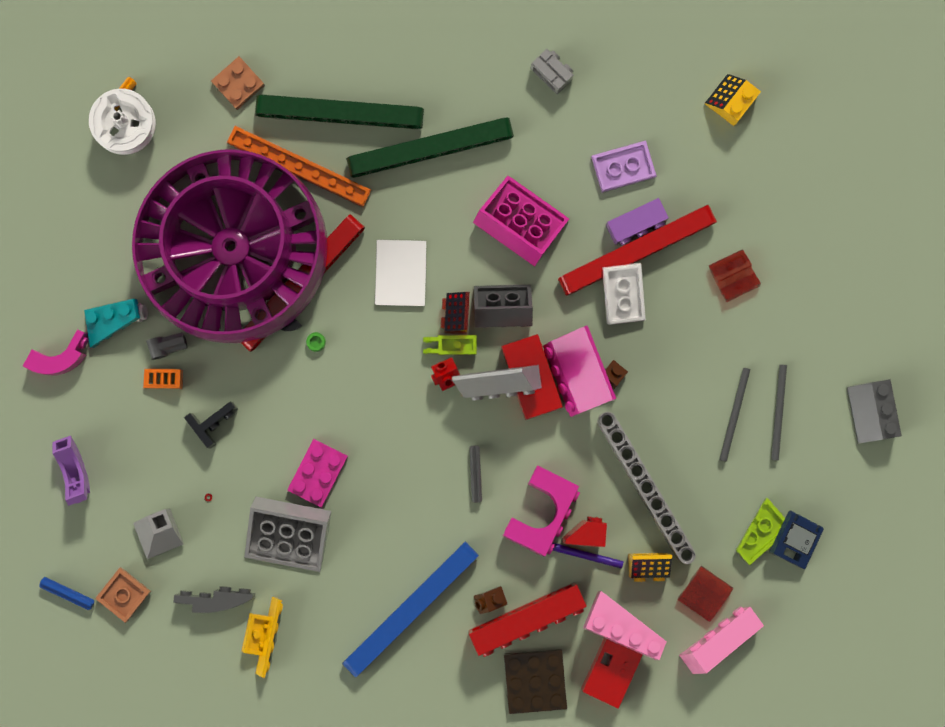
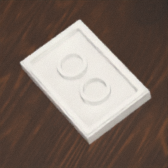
M641 263L602 267L607 324L612 325L646 320Z

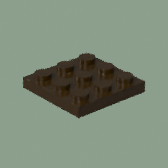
M562 649L504 654L509 714L567 709Z

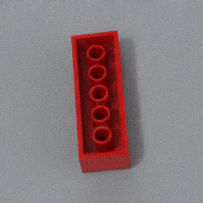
M573 582L470 629L469 636L478 656L483 654V657L493 654L495 648L501 646L503 649L512 645V641L517 638L521 641L530 637V632L535 630L541 632L547 629L548 624L552 622L558 624L565 621V616L581 614L584 612L583 608L587 606L577 584Z

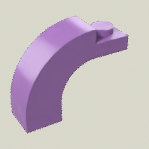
M72 436L52 442V454L59 464L64 477L65 501L68 506L87 500V493H90L88 475Z

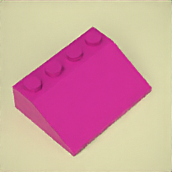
M507 176L481 207L473 223L535 267L566 225L569 218L510 176Z
M588 325L543 345L545 356L551 366V373L557 381L558 391L564 399L565 408L570 417L616 399Z

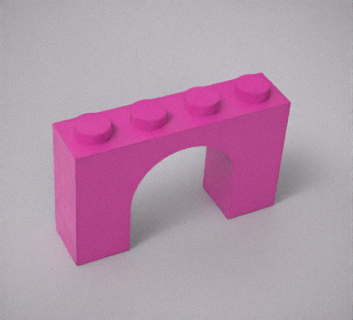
M537 465L528 485L544 492L553 500L555 505L554 519L544 528H533L511 518L502 536L545 557L546 554H551L555 546L552 542L555 536L559 537L563 527L560 525L563 519H568L572 510L569 507L572 501L576 502L580 492L577 491L578 485Z

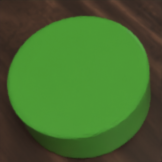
M314 332L307 337L306 344L311 351L319 352L324 349L326 339L321 333Z

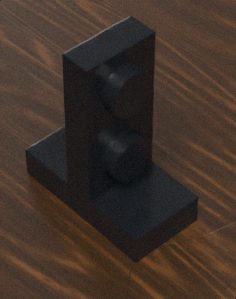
M230 401L202 423L193 413H189L184 419L204 445L211 449L216 445V442L209 435L208 431L213 432L220 426L219 422L233 417L236 414L234 411L238 408Z

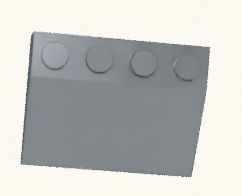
M255 497L250 507L244 557L320 572L329 531L331 511Z

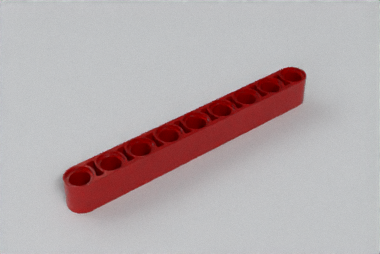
M706 205L559 277L558 281L565 295L568 296L603 279L602 267L634 264L715 224L717 220L710 206Z
M351 214L327 237L325 272L358 238L359 233L361 234L365 229V226ZM303 264L298 270L310 274L312 266ZM291 280L285 283V285L297 293L302 289L301 286ZM277 294L267 303L272 316H275L287 306ZM261 311L257 316L258 320H263L266 317V312ZM251 320L245 328L255 326L253 320ZM266 337L242 342L241 344L252 352Z

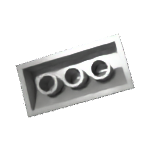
M539 365L477 372L452 377V381L464 398L471 397L472 401L482 400L483 396L487 395L489 399L499 398L500 394L506 393V397L517 396V392L523 391L524 395L534 394L536 389L542 388Z

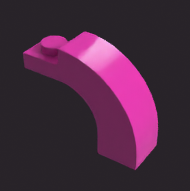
M77 329L67 349L57 356L49 357L31 349L23 367L44 375H61L73 370L86 357V354L80 351L88 343V334Z

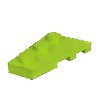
M765 498L736 548L737 553L748 565H751L773 545L785 520V517L768 498Z

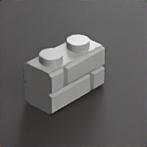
M546 49L532 62L530 69L558 94L572 81L574 76L572 74L573 70L568 64L563 65L559 61L560 57L555 51L552 50L550 52Z

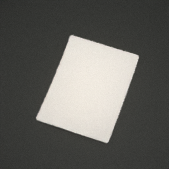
M377 240L375 305L425 306L426 241Z

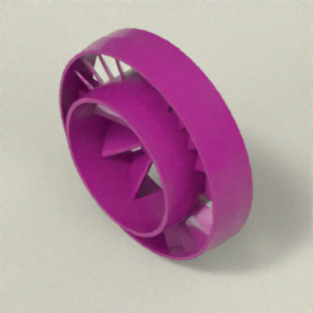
M228 149L201 153L182 161L167 171L150 189L140 206L135 220L132 235V254L138 279L147 297L154 307L172 324L204 340L219 343H242L263 338L277 332L291 323L308 306L321 284L326 269L327 231L323 216L313 196L306 186L288 169L265 156L253 152ZM231 160H240L238 177L231 176ZM217 162L219 176L211 177L206 165ZM253 162H258L262 166L255 183H253L248 178ZM274 169L281 171L283 174L269 193L262 189ZM188 174L192 184L178 193L172 185ZM295 182L306 196L307 201L283 211L275 199L290 184ZM215 195L226 229H224L211 196ZM160 198L170 203L168 208L158 203ZM300 212L306 213L303 219H297V215ZM152 217L162 222L161 225L148 222V220ZM183 220L212 236L214 238L213 241L180 229ZM315 222L316 230L294 234V231ZM143 238L158 239L159 243H143ZM236 244L233 251H228L229 245ZM296 244H316V253L296 251ZM212 252L214 255L182 271H179L175 264V259ZM251 255L272 263V266L266 265L252 258ZM162 257L164 266L147 274L144 273V260ZM294 262L312 266L310 274L292 268ZM221 264L225 267L214 294L201 292ZM237 267L241 268L249 288L242 291ZM164 275L165 281L159 284L158 279ZM287 279L302 287L299 293L284 284ZM179 285L181 288L162 306L157 302L154 295ZM277 294L287 306L278 314L272 316L266 301ZM193 297L192 302L180 321L176 319L190 298ZM208 306L202 328H197L204 308ZM248 309L255 326L242 329L239 311ZM223 310L225 311V329L224 331H219L221 313ZM261 311H265L266 317L263 320H258V314Z

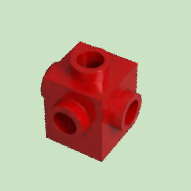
M452 357L431 366L434 373L431 377L435 386L439 384L442 391L455 386L452 377L459 376L460 373Z

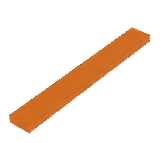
M234 126L227 141V144L237 149L265 156L285 167L295 176L361 207H364L371 193V189L237 126Z

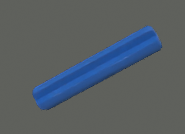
M47 577L40 581V588L82 608L91 610L94 605V599Z

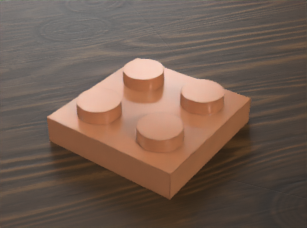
M240 56L211 80L236 110L265 86Z
M120 567L95 599L126 623L150 594L151 590Z

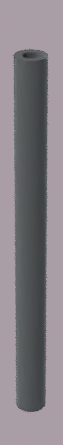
M779 365L771 455V460L778 461L787 365Z
M743 368L719 459L721 461L727 462L751 370L748 368Z

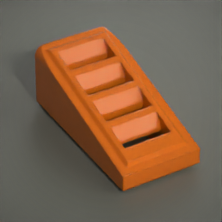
M144 369L143 388L182 389L183 370ZM150 373H153V384H149ZM157 373H160V384H157ZM165 374H168L167 384H164ZM172 374H175V384H171Z

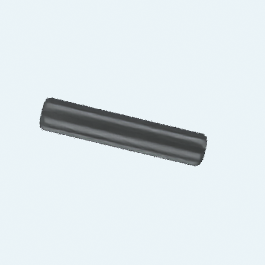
M470 446L472 502L478 503L482 502L480 447Z

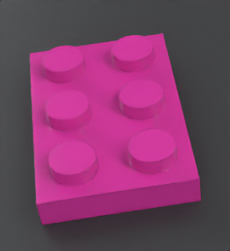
M313 439L287 491L322 508L348 456Z

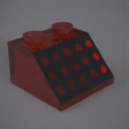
M470 292L447 293L446 298L442 299V309L446 311L445 317H441V328H444L445 333L467 335Z

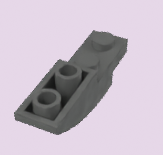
M220 586V589L215 590L213 597H211V593L200 592L199 595H192V591L181 590L180 594L174 595L173 603L193 605L192 613H211L244 604L253 599L256 593H250L251 589L239 588V591H231V587Z

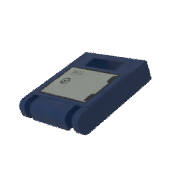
M789 511L769 552L802 569H806L824 528L793 511ZM786 547L797 552L793 559L784 555Z

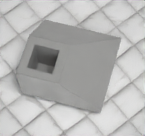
M170 508L146 516L133 523L147 559L184 545Z

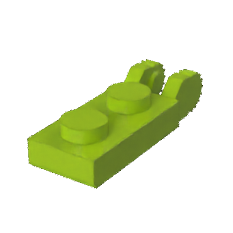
M477 335L423 337V342H438V349L426 348L423 349V354L477 355Z

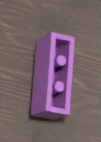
M657 198L608 221L606 227L614 244H621L623 246L631 242L632 237L638 236L640 238L648 234L649 229L655 228L657 230L665 226V222L669 217L660 199Z

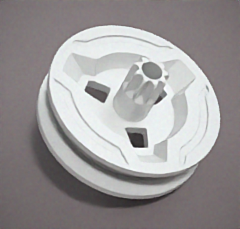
M113 89L102 94L92 105L89 113V128L95 140L106 150L119 155H128L142 150L151 141L155 133L156 119L151 106L140 94L129 89ZM120 106L122 112L120 110L116 111L114 108ZM132 120L139 121V126L133 127ZM113 127L119 130L114 136L110 134Z

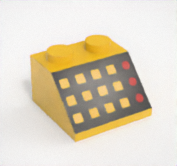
M727 74L704 104L735 126L761 91L747 80Z
M628 554L629 577L634 578V582L646 581L645 578H653V581H665V578L670 577L671 554Z

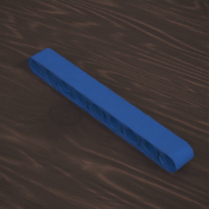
M465 541L342 663L344 667L356 678L479 556L475 550Z

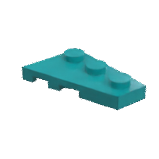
M137 299L84 310L90 348H95L103 340L112 337V334L120 329L123 330L140 319Z

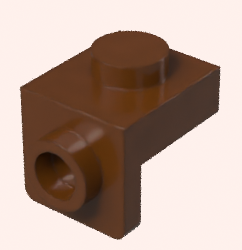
M615 360L605 369L613 390L628 373Z
M501 586L474 595L475 607L480 614L489 613L508 605Z

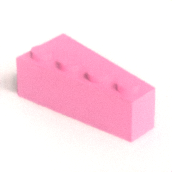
M602 591L597 592L583 628L654 660H660L667 641Z
M741 606L733 611V615L730 618L722 620L718 627L706 633L703 638L679 655L692 674L708 673L764 626L751 607L743 608Z

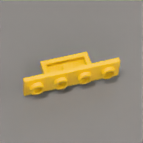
M276 597L271 599L268 616L254 613L249 614L241 650L243 653L259 655L256 674L262 678H265L270 668L269 657L270 653L274 650V634L278 631V616L283 608L282 600Z

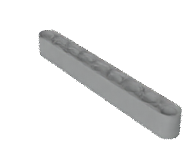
M602 413L597 420L598 426L679 562L684 564L692 563L696 558L693 547L613 413ZM604 416L611 418L612 423L610 426L603 425L602 418ZM614 432H618L621 435L619 443H615L612 440ZM624 449H628L631 452V457L628 460H625L621 455ZM635 465L641 469V473L637 477L631 472L632 467ZM644 482L649 483L651 486L648 493H644L641 489ZM654 499H658L661 503L660 508L654 510L651 506ZM664 516L670 518V524L666 527L661 523V519ZM678 533L680 535L678 543L671 541L672 534ZM683 550L690 552L689 559L683 560L681 558Z

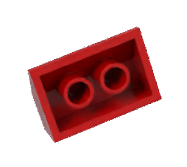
M587 517V520H582L562 537V542L572 545L605 547L607 523L602 522V518Z

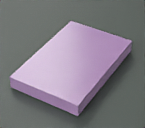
M646 141L591 156L601 193L656 178V172Z

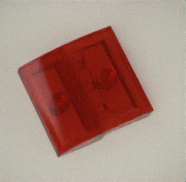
M743 249L709 265L712 276L726 302L761 285Z
M700 566L690 579V583L679 595L678 600L710 622L732 592L733 587L703 566Z

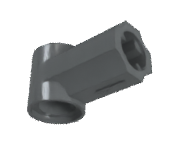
M183 332L167 337H156L146 341L151 360L164 358L170 353L188 348Z

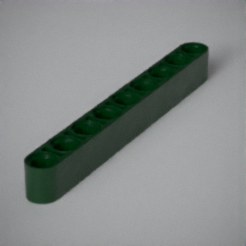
M257 95L255 115L264 118L422 129L424 109L417 106Z
M506 117L347 157L346 160L350 176L355 178L509 140L514 137L510 118Z

